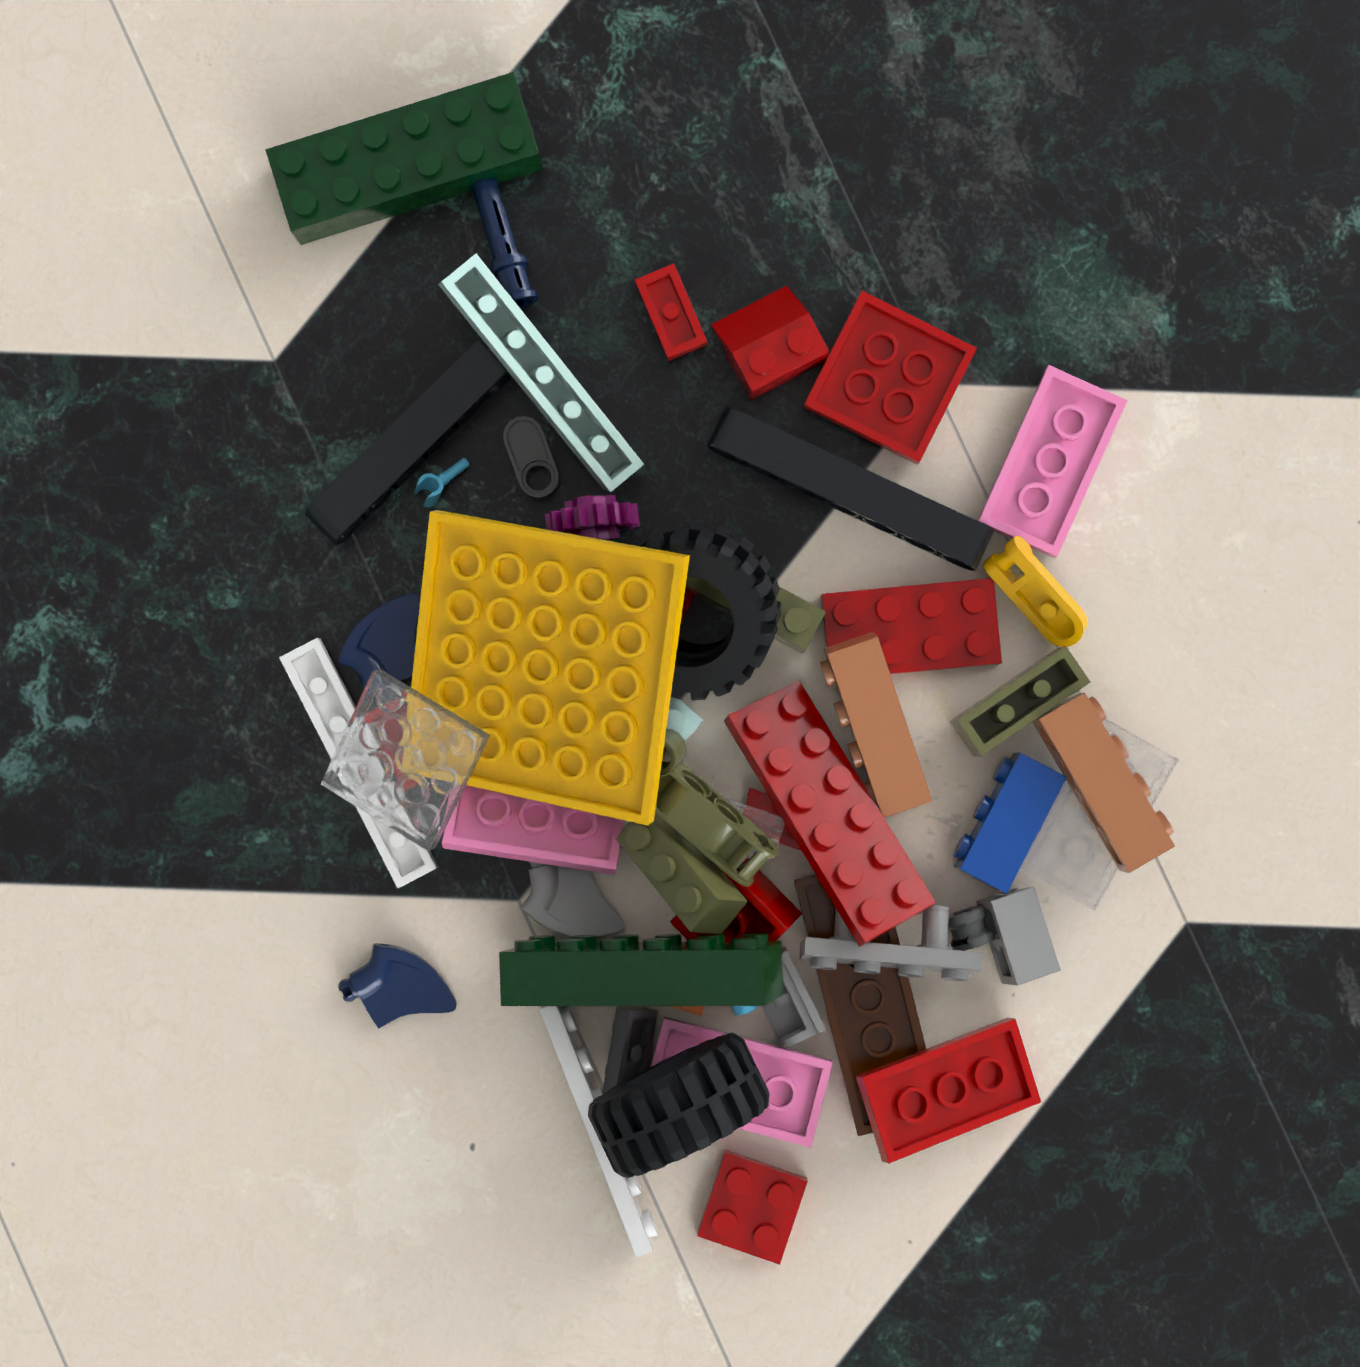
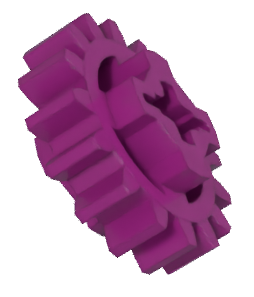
M615 495L576 497L577 499L565 501V508H561L559 511H550V514L544 515L546 530L607 541L620 540L622 530H633L634 527H640L637 503L625 502L618 504Z

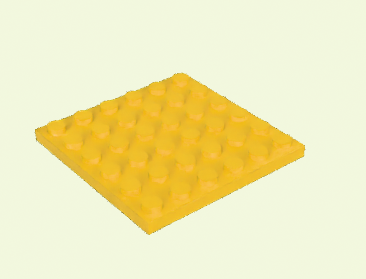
M440 510L430 511L402 771L643 825H649L654 822L690 555Z

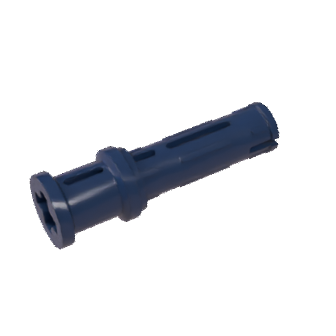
M495 178L479 180L472 185L471 191L474 194L493 256L490 271L497 277L499 283L520 309L529 307L536 303L539 298L537 292L531 289L526 273V268L528 267L527 258L517 251L509 219L498 188V181Z

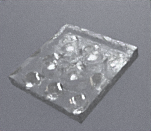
M378 669L371 673L321 785L425 850L430 851L436 848L490 735L385 671Z

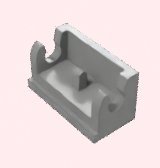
M1027 887L1020 890L1016 888L1009 890L1007 894L1002 892L976 901L977 906H984L986 911L984 917L986 928L992 930L995 938L989 944L1002 984L1018 986L1061 971L1035 887Z
M783 947V995L762 1006L781 1046L786 1045L788 1048L827 1029L786 947Z

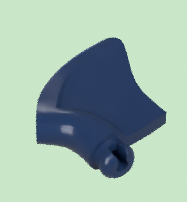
M413 593L396 598L373 610L354 627L342 648L339 663L356 671L363 691L368 693V701L373 705L385 703L391 699L392 694L388 686L412 678L420 597L417 594Z
M374 943L369 962L350 973V978L343 979L338 984L339 991L343 993L342 998L344 1001L352 1002L358 997L362 1000L378 1029L399 1017L409 1014L453 1012L457 1005L452 991L435 968L414 952L390 944Z

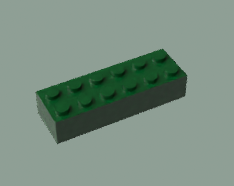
M514 72L265 149L290 231L300 245L472 192V185L482 179L495 178L498 183L543 169L538 147Z
M768 933L741 934V937L731 938V941H725L724 934H699L698 938H689L687 942H682L681 934L655 935V938L643 939V942H639V935L624 934L614 935L612 939L599 940L600 943H597V935L570 936V939L557 940V943H555V936L540 935L530 936L528 940L514 941V948L499 952L501 1006H765L783 995L782 942L768 941Z

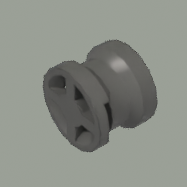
M983 905L969 907L949 914L948 929L951 930L953 936L950 943L952 950L966 951L987 944L995 939L992 930L986 928L984 922L986 911Z

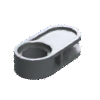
M516 417L509 421L504 429L503 439L506 450L523 492L531 499L546 500L553 496L559 488V472L540 424L531 417ZM542 467L550 472L551 482L544 490H533L527 484V476L534 468Z

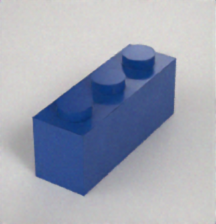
M1013 753L1010 759L1003 757L993 775V780L998 782L990 797L987 795L982 797L975 809L973 818L978 821L971 835L964 833L954 850L953 856L958 858L954 867L1007 894L1067 777L1022 753Z

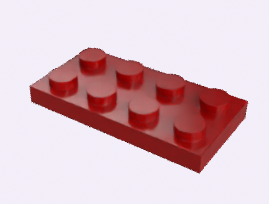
M992 578L825 593L821 595L822 610L826 611L823 617L826 648L874 632L878 636L890 674L1002 664L995 588Z
M1005 1018L856 1076L881 1160L888 1164L1041 1103L1015 1018Z

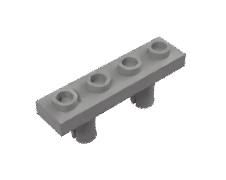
M933 905L923 911L921 944L917 945V947L870 942L859 947L837 909L835 912L834 937L829 939L805 937L800 942L799 960L810 961V968L836 970L837 963L854 965V972L879 974L881 967L898 968L899 976L914 978L924 977L925 971L942 972L941 979L948 981H968V975H974L982 970V952L952 950V947L947 946L949 907Z

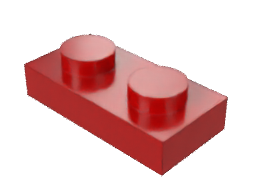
M674 263L635 279L636 288L668 362L707 346V339Z

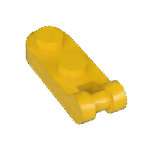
M1015 536L1005 544V550L1001 554L994 553L984 561L983 565L987 574L1050 643L1059 647H1070L1077 644L1086 631L1088 625L1087 616L1076 601L1033 555L1032 549L1025 539ZM1014 564L1023 572L1018 578L1011 572L1010 567Z

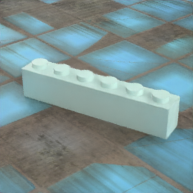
M477 254L470 257L438 284L602 489L612 492L644 465Z

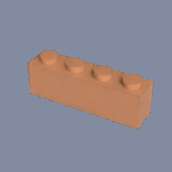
M870 632L824 648L827 660L820 662V666L827 686L836 685L841 701L833 704L841 727L850 726L854 742L847 745L855 768L864 767L868 782L863 783L883 817L885 818L932 802L878 636L874 632Z
M1085 692L1075 694L1032 723L1062 774L1067 777L1066 781L1119 871L1131 873L1175 847L1170 838L1174 831L1166 816L1160 810L1155 813L1147 797L1151 795V791L1143 777L1139 773L1133 774L1124 759L1128 758L1129 755L1122 741L1115 734L1110 736L1102 721L1106 719V715L1099 702L1093 696L1088 699Z

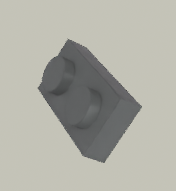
M616 1007L602 1094L649 1067L658 1010L647 1007Z

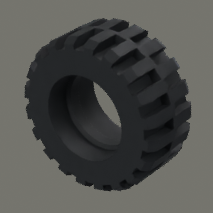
M694 521L690 528H684L682 523L669 525L663 533L655 531L639 545L646 548L690 555L687 576L700 578L715 586L728 601L733 614L732 629L723 640L711 644H695L680 638L678 639L671 698L680 700L683 692L690 693L692 701L706 700L710 691H713L719 697L730 693L735 683L740 686L751 678L755 668H759L778 630L777 623L781 616V602L776 600L780 589L777 578H769L767 574L771 565L764 555L756 559L751 553L754 547L753 543L745 537L738 543L730 538L732 530L721 525L715 532L708 530L707 522Z
M729 1033L681 1051L620 1082L617 1086L605 1091L603 1095L598 1096L589 1104L588 1117L614 1172L623 1178H631L635 1175L640 1176L649 1171L663 1168L672 1162H677L732 1134L733 1131L751 1122V1119L764 1112V1109L769 1106L770 1093L745 1040L735 1033Z

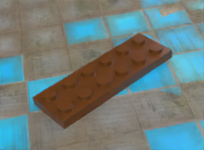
M816 874L795 879L794 884L807 936L824 939L834 937L836 907ZM896 927L873 939L870 943L900 945ZM837 963L836 970L816 969L856 1132L858 1136L873 1133L856 1076L925 1050L926 1045L908 977L899 976L898 968L881 967L879 974L854 972V965Z

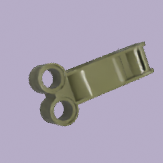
M666 729L664 747L669 751L671 760L669 762L662 761L655 812L733 880L743 886H751L754 883L753 876L769 858L778 856L779 850L776 844L682 762L686 755L685 740L678 732ZM754 849L757 850L747 863H742Z

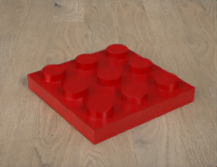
M861 291L803 408L918 465L977 348Z

